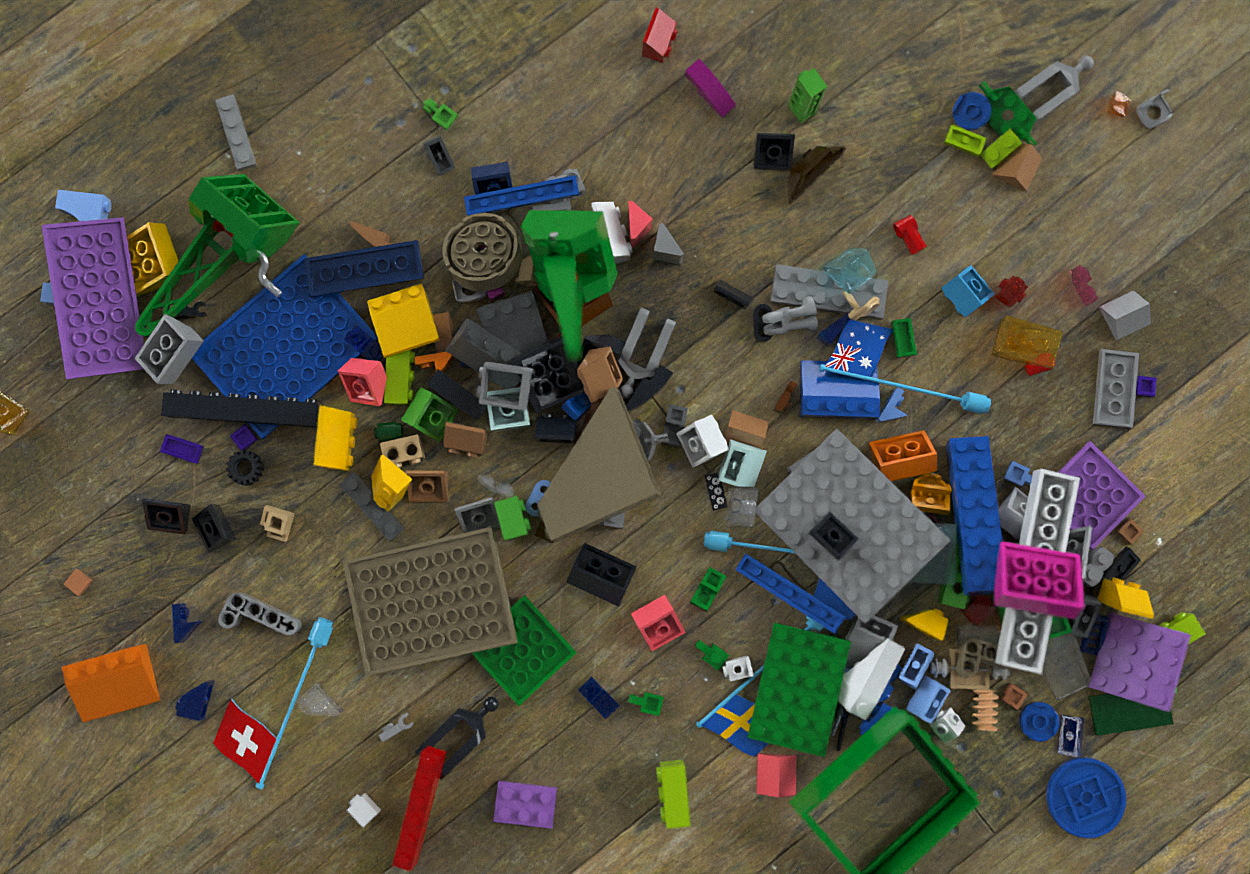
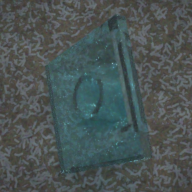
M854 247L847 249L823 268L848 294H851L877 273L868 249Z

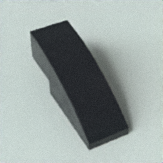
M660 365L651 381L643 377L626 405L628 413L640 408L654 398L670 380L673 372Z
M439 369L436 370L426 384L476 421L488 407L486 404H479L478 397Z

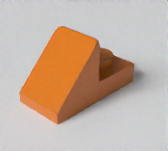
M448 352L414 357L417 367L430 369L432 365H435L436 370L439 369L443 373L455 358Z

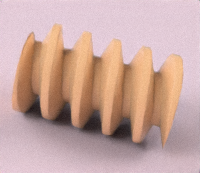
M973 690L974 693L979 695V697L973 698L974 701L978 702V705L973 706L974 709L978 710V713L972 714V716L978 718L977 721L972 722L973 725L978 726L977 730H998L996 726L992 725L998 722L996 718L992 717L998 715V712L992 709L998 707V703L993 702V700L999 698L998 695L993 694L997 690Z

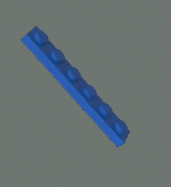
M574 175L466 196L464 200L467 216L478 213H492L580 196L577 177Z
M746 553L736 568L738 572L833 633L837 632L846 617Z

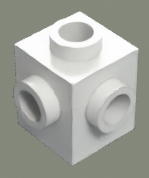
M951 707L944 711L940 709L933 723L929 724L943 743L958 737L965 728V725Z

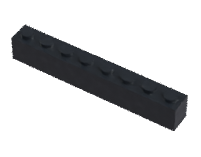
M171 389L170 393L163 392L161 416L167 418L318 428L320 406L323 405L317 403L316 399H306L305 402H299L298 398L287 397L286 401L279 400V397L275 396L259 399L260 396L248 395L247 398H240V394L229 393L228 397L221 396V393L209 392V395H202V392L190 391V394H182V390Z

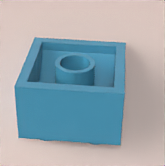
M972 265L941 288L944 291L945 297L953 302L956 310L964 317H967L995 294Z

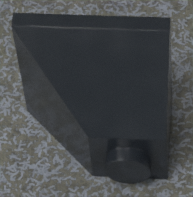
M609 334L585 336L581 345L580 359H576L578 366L581 365L589 350L611 347L615 360L618 362L626 342Z

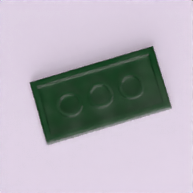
M1109 693L1088 696L1094 733L1097 736L1174 724L1171 709L1170 712Z

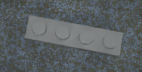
M232 94L216 99V105L237 170L242 171L257 166L235 96Z

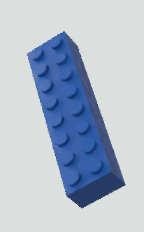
M989 436L950 438L946 444L963 592L964 595L994 594L1000 542L1003 541Z

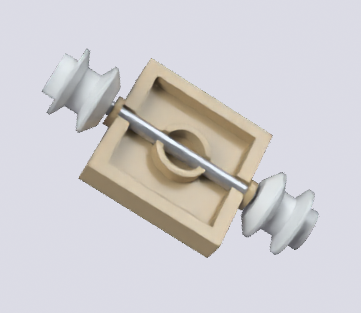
M949 648V664L945 658L942 659V662H938L934 658L933 662L930 663V673L933 674L934 678L938 674L945 678L949 672V688L990 690V674L994 680H997L998 676L1006 680L1007 676L1010 675V671H1007V669L1004 670L980 663L976 674L969 678L960 677L956 671L960 649ZM968 649L971 653L975 652L974 649ZM987 650V655H988L989 658H990V650ZM964 664V669L967 672H971V667L968 664Z

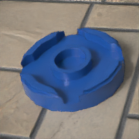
M977 92L963 94L957 99L953 107V118L956 124L966 130H977L983 127L991 115V104L988 99Z
M1032 702L1021 711L1019 726L1028 738L1035 741H1047L1058 731L1060 726L1059 716L1051 705L1043 702Z

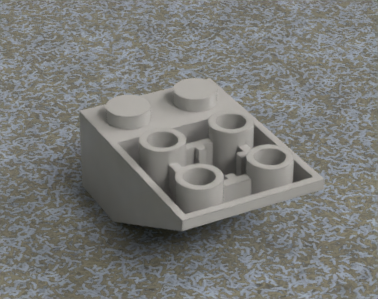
M855 615L845 640L851 641L845 667L852 669L855 663L861 662L869 656V653L885 640L890 639L892 641L898 626L875 615L864 623Z

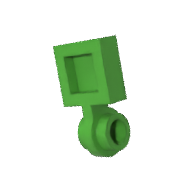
M430 98L425 100L422 108L429 114L434 112L432 120L448 131L457 119L458 114L443 103L437 109L438 105Z

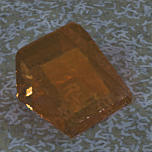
M1115 91L1111 95L1107 113L1125 118L1130 99L1122 93Z

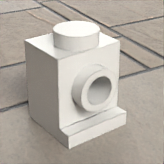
M748 656L725 661L726 666H722L725 678L729 677L730 681L754 676ZM736 666L741 667V671L739 673L734 672V668Z

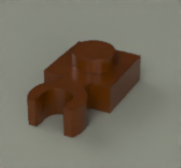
M793 381L789 382L773 409L775 412L780 414L782 410L786 411L791 404L789 398L798 384Z

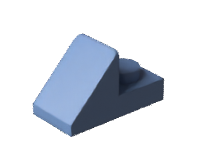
M899 387L893 390L880 411V417L875 420L876 423L907 416V414L895 408V406L899 407L904 397L902 394L904 390Z

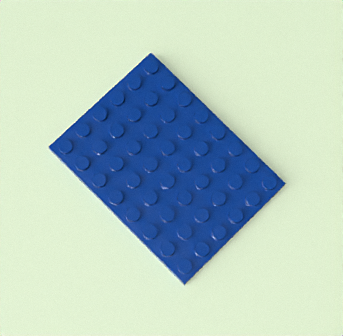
M304 254L271 282L283 292L280 297L277 298L267 288L262 289L208 335L192 359L226 397H228L229 393L240 394V398H247L248 395L260 396L259 399L275 396L279 397V400L286 401L287 397L298 398L299 402H305L306 399L314 397L339 375L338 370L351 358H359L379 341L378 337L340 293L316 297L310 296L304 259L308 257ZM248 423L261 439H265L280 426Z

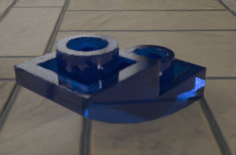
M357 325L344 338L348 344L368 360L380 361L384 357L380 344Z
M592 676L578 689L605 719H608L620 707L614 698Z

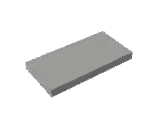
M1108 349L1099 350L1093 424L1127 429L1133 428L1139 353Z

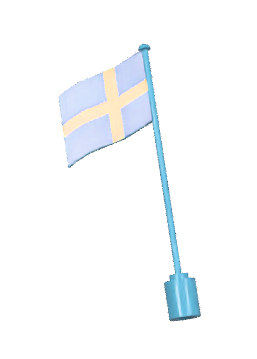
M806 617L808 620L806 624L808 626L805 630L811 629L813 632L815 630L819 632L824 628V626L810 617ZM764 665L753 674L754 676L748 678L700 722H696L698 728L703 726L721 735L740 751L751 756H756L769 743L747 738L755 703L737 694L763 671Z

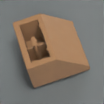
M611 347L589 350L577 370L578 377L582 380L585 394L588 395L590 402H595L606 396L612 387L618 389L623 380Z

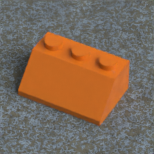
M925 430L869 442L873 464L890 481L937 471V453Z

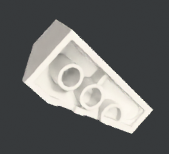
M887 639L873 649L869 656L861 662L855 663L852 669L847 673L844 672L838 702L849 712L866 720L876 706L905 648Z

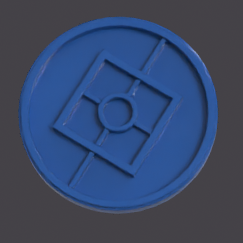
M1079 757L1064 762L1053 772L1047 784L1046 803L1051 817L1063 830L1081 838H1096L1113 830L1122 819L1126 807V792L1121 778L1109 765L1093 758Z

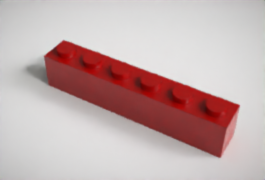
M427 746L421 752L392 864L394 867L411 872L418 863L447 751Z

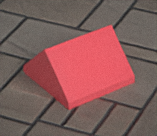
M628 201L630 244L634 248L652 228L653 218L633 201Z
M758 753L756 793L778 798L796 795L797 755Z

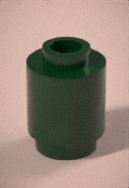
M378 423L377 427L374 428L375 439H378L379 442H387L403 438L402 423Z

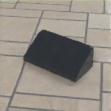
M719 280L714 288V293L743 309H747L752 300L750 295L722 280Z

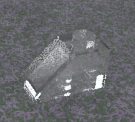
M318 683L314 684L296 701L299 704L298 708L304 714L308 713L309 716H339L344 712Z

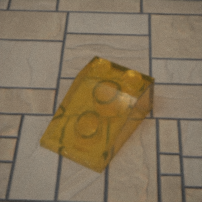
M1007 315L1000 319L991 355L1010 361L1054 368L1063 331Z

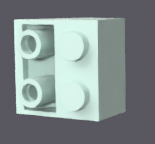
M730 439L728 444L729 450L725 452L718 472V479L734 486L754 487L767 451Z

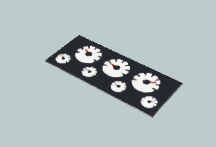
M718 472L704 475L713 511L727 508L722 481L718 479Z

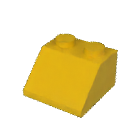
M384 455L380 456L371 475L373 500L376 501L379 507L389 512L404 497L412 481L407 474Z
M1114 577L1112 580L1103 579L1097 598L1101 603L1122 612L1153 619L1154 613L1148 592L1141 589L1140 584L1130 581L1128 584H1124V580Z

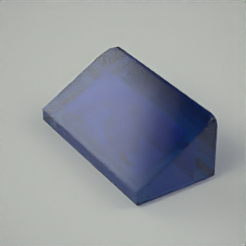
M1061 715L1058 754L1081 757L1084 717Z

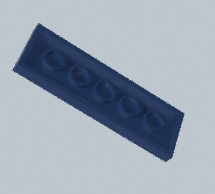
M418 240L304 258L311 297L424 279Z

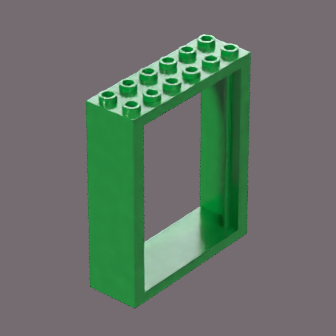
M895 706L789 801L790 805L850 874H905L981 804L976 798L978 793L970 785H967V780L954 769L953 763L942 755L943 751L935 743L931 742V737L918 726V721L904 709L900 711ZM902 731L950 790L864 869L859 871L809 813L895 735Z

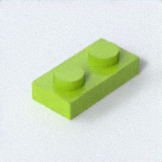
M951 125L943 144L979 157L987 138Z
M1009 129L980 155L993 169L1023 143Z

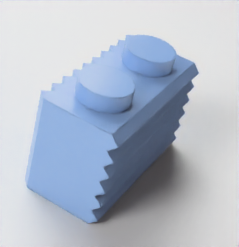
M915 644L914 651H912L910 658L906 662L907 665H904L905 668H903V672L899 675L900 682L913 689H917L934 657L933 651L919 644Z
M925 675L914 696L909 699L906 710L932 724L945 699H947L946 697L949 696L950 689Z

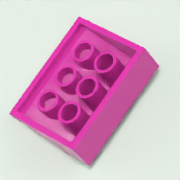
M1000 542L994 586L995 606L1075 619L1084 608L1080 555Z

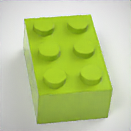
M684 761L660 762V767H656L658 783H662V787H658L660 803L664 805V807H660L661 821L666 824V829L691 827Z

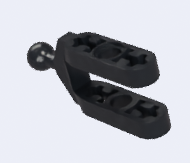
M492 696L487 697L484 700L483 707L478 712L459 708L415 751L420 757L421 752L427 746L434 747L461 719L473 729L475 734L443 764L440 780H443L486 737L483 717L488 712L497 710L499 706L498 700Z

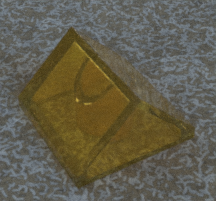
M0 391V432L14 436L29 415L30 410Z

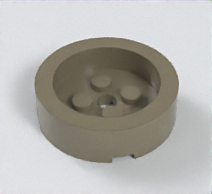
M478 213L463 218L461 223L449 230L443 242V259L449 272L459 285L472 291H491L505 285L515 276L522 262V248L514 228L506 219L495 214ZM479 246H486L480 253L476 251Z

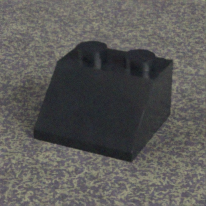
M542 414V417H537L535 430L537 442L575 443L576 420L572 419L571 416L561 415V418H553L552 414Z

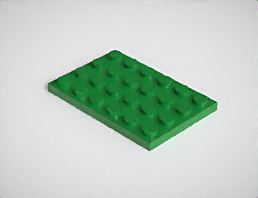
M774 622L747 738L825 758L851 641Z

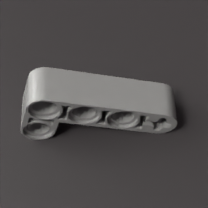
M242 592L233 593L228 597L218 619L220 626L223 628H233L241 623L243 616H246L285 635L297 634L302 628V622L299 618ZM238 596L242 599V604L239 607L235 604V599ZM255 604L260 608V612L257 615L252 610ZM273 612L277 615L275 623L270 620V615ZM229 614L234 619L231 625L226 620ZM283 622H285V623H291V622H293V623H292V626H294V629L289 630V629H290V626L287 625V624H282V623H283Z

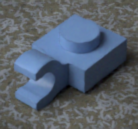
M1011 461L1003 479L1022 487L1024 482L1029 486L1031 485L1032 476L1028 474L1030 468Z

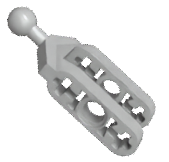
M1090 56L1082 57L1079 60V64L1074 68L1057 61L1014 91L1022 100L1056 74L1067 87L1033 112L1034 116L1037 117L1034 124L1080 91L1078 74L1081 71H1088L1093 67L1094 61Z
M642 307L618 361L628 376L626 384L619 389L622 398L625 400L633 396L634 391L632 387L635 380L643 379V377L652 378L676 324L675 321L667 318L646 369L629 361L650 313L649 310Z

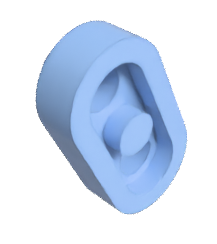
M541 480L535 485L526 503V510L531 516H539V508L533 510L532 504L539 503L544 495L540 491L541 487L546 486L548 488L551 482Z

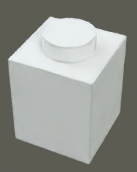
M366 793L361 797L357 794L349 802L351 806L347 809L362 827L381 810Z

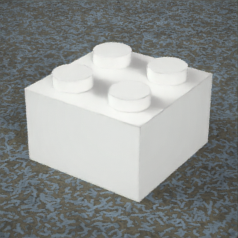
M713 415L700 419L676 433L693 468L729 450L727 442L722 436Z

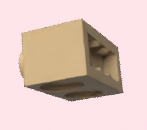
M418 434L380 443L382 455L386 456L398 468H401L404 463L409 462L410 465L421 463V459H425L421 437ZM414 445L417 447V452L415 455L410 456L408 449ZM392 450L398 451V457L395 460H391L389 457Z

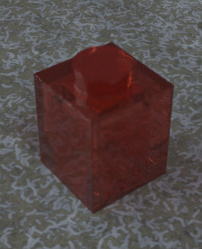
M978 595L969 602L968 606H965V609H960L969 622L975 626H978L995 612L992 608L993 603L986 596Z

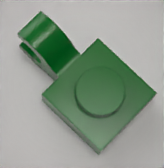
M698 640L694 645L705 653L702 659L717 671L729 657L725 651L714 643L711 647H708L701 640Z
M645 691L643 697L629 693L628 702L641 705L640 712L659 716L664 696Z

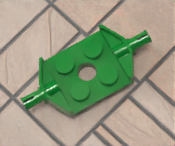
M983 81L984 87L981 84L978 87L985 93V97L991 104V115L988 120L991 127L1000 137L1011 129L1020 140L1031 145L1033 143L1036 146L1038 143L1031 137L1030 132L1037 117L1034 116L1010 86L993 90ZM1006 110H1010L1014 114L1010 121L1002 118L1003 112Z

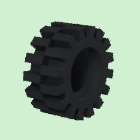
M248 450L234 452V456H230V461L226 462V465H228L226 471L229 473L227 475L231 478V481L246 486L258 482V478L263 476L261 473L264 471L262 467L264 462L260 460L261 457ZM245 460L249 461L252 465V470L248 475H242L238 470L239 464Z

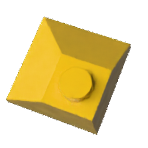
M936 608L907 614L899 619L928 637L940 641L944 639L948 619L943 617L945 613Z

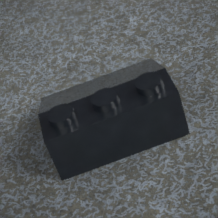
M564 335L554 338L512 360L515 366L533 368L529 399L536 413L585 392L582 380L578 377V363L576 360H569Z

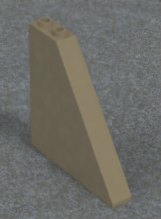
M610 388L538 503L539 518L542 522L544 521L546 526L544 529L545 534L551 541L559 542L662 496L623 398L617 388Z

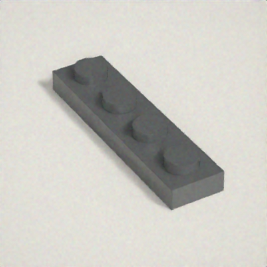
M353 471L339 484L389 541H392L405 530L404 526L390 511L387 512L384 508L377 505L376 501L373 500V491L356 472Z

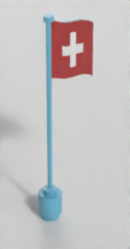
M318 617V620L313 624L308 637L313 648L277 738L262 723L244 712L230 699L213 744L223 755L244 768L257 781L256 787L259 789L264 788L263 782L317 647L321 648L322 645H327L333 630V622L328 619Z

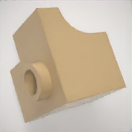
M266 505L260 525L265 526L264 530H267V537L286 542L295 513Z

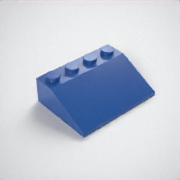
M801 360L799 417L876 420L880 417L879 383L829 371L820 372V365H826L828 361ZM877 365L869 377L878 379Z

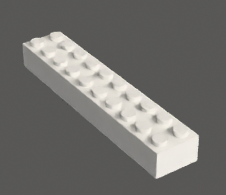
M1044 469L1033 471L1019 545L1060 552L1066 551L1080 478ZM1006 608L995 663L1041 674L1053 615Z

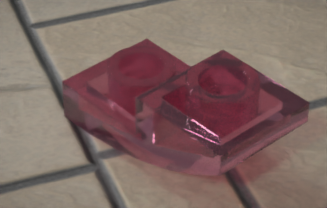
M1081 265L1072 269L1071 276L1075 289L1083 303L1088 306L1098 299L1096 291L1087 285L1092 280L1090 273Z

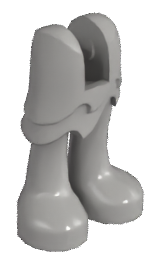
M811 296L804 297L800 307L793 309L785 307L763 315L764 323H772L764 326V333L766 335L786 334L787 331L795 329L816 330L818 321L814 315H817V309ZM805 316L803 319L791 321V318Z

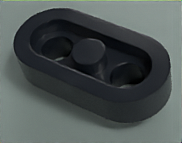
M759 304L753 311V332L757 341L765 343L773 335L761 336L760 331L763 330L764 326L772 323H764L763 319L759 316V312L767 314L772 312V309L766 304Z

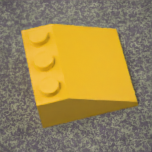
M148 222L127 236L136 297L159 289L179 262L166 224Z
M422 283L367 301L384 358L440 340L429 299Z
M320 406L314 456L315 466L340 471H349V468L353 466L351 449L355 447V437L353 436V430L357 428L355 414Z

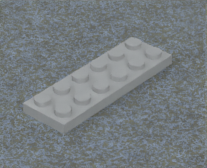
M776 264L770 303L800 307L802 306L803 298L811 296L817 310L849 314L854 309L842 293L850 291L860 307L864 306L871 298L878 297L880 299L879 307L864 317L883 319L888 281Z

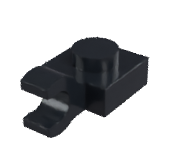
M197 302L192 308L187 305L174 319H189L196 316L206 317L207 313L199 312V308L206 306V303Z

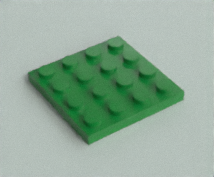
M526 595L510 608L517 643L471 653L518 706L577 653Z

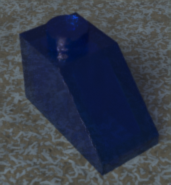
M205 681L182 695L176 702V716L196 721L205 719L215 681Z

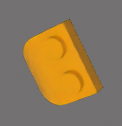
M927 473L914 480L910 490V501L920 511L949 515L952 489L949 483L946 484L941 479L942 476L935 473Z

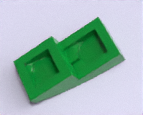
M709 567L689 603L707 612L716 594L719 592L726 575Z

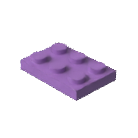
M498 781L493 822L552 828L557 787Z

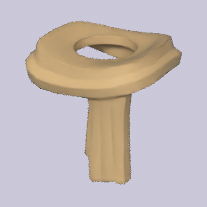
M850 291L842 293L854 309L848 314L849 318L854 321L860 317L867 316L880 305V299L875 296L864 306L860 307Z

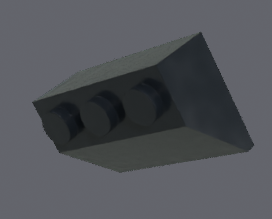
M584 543L566 583L619 607L637 566Z

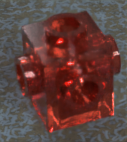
M1011 276L1009 279L1004 278L998 285L1000 290L994 297L1010 308L1016 302L1020 303L1024 299L1028 286L1019 277Z

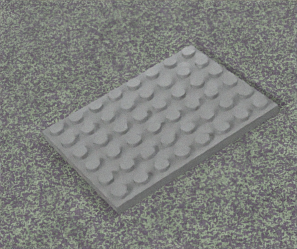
M838 429L828 436L753 510L864 623L874 616L951 541ZM829 512L859 538L839 561L809 534Z

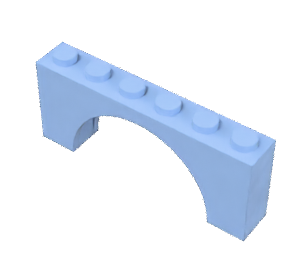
M58 190L55 208L62 213L75 216L79 221L108 219V213L111 211L110 199L101 194ZM43 283L40 301L54 306L51 283Z

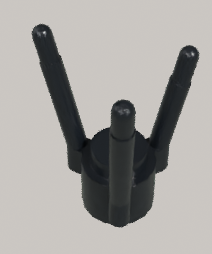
M837 702L834 715L836 720L830 735L834 737L838 725L842 721L837 751L841 750L846 722L849 716L848 710L839 702Z

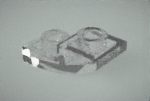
M481 474L477 478L482 485L502 497L511 498L515 496L513 494L515 490L508 483L504 485L501 482L495 487L496 482L489 474L486 477Z

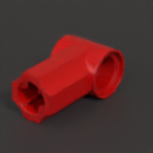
M912 215L893 223L896 235L903 239L911 255L917 254L927 247L918 232L917 222Z

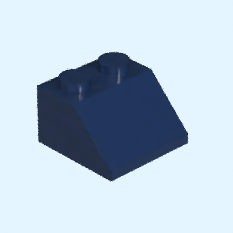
M508 162L471 167L475 195L513 187Z

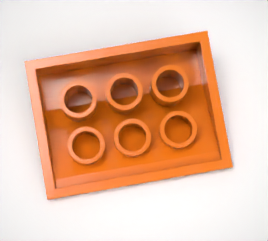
M147 644L62 666L67 690L82 722L160 701Z

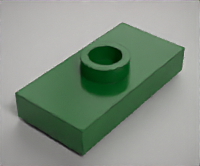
M911 318L892 320L891 325L897 358L916 356L917 350Z

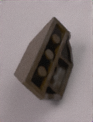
M816 146L813 150L810 148L802 156L804 159L800 163L796 161L789 169L791 172L788 176V203L792 205L844 154L846 148L844 146Z

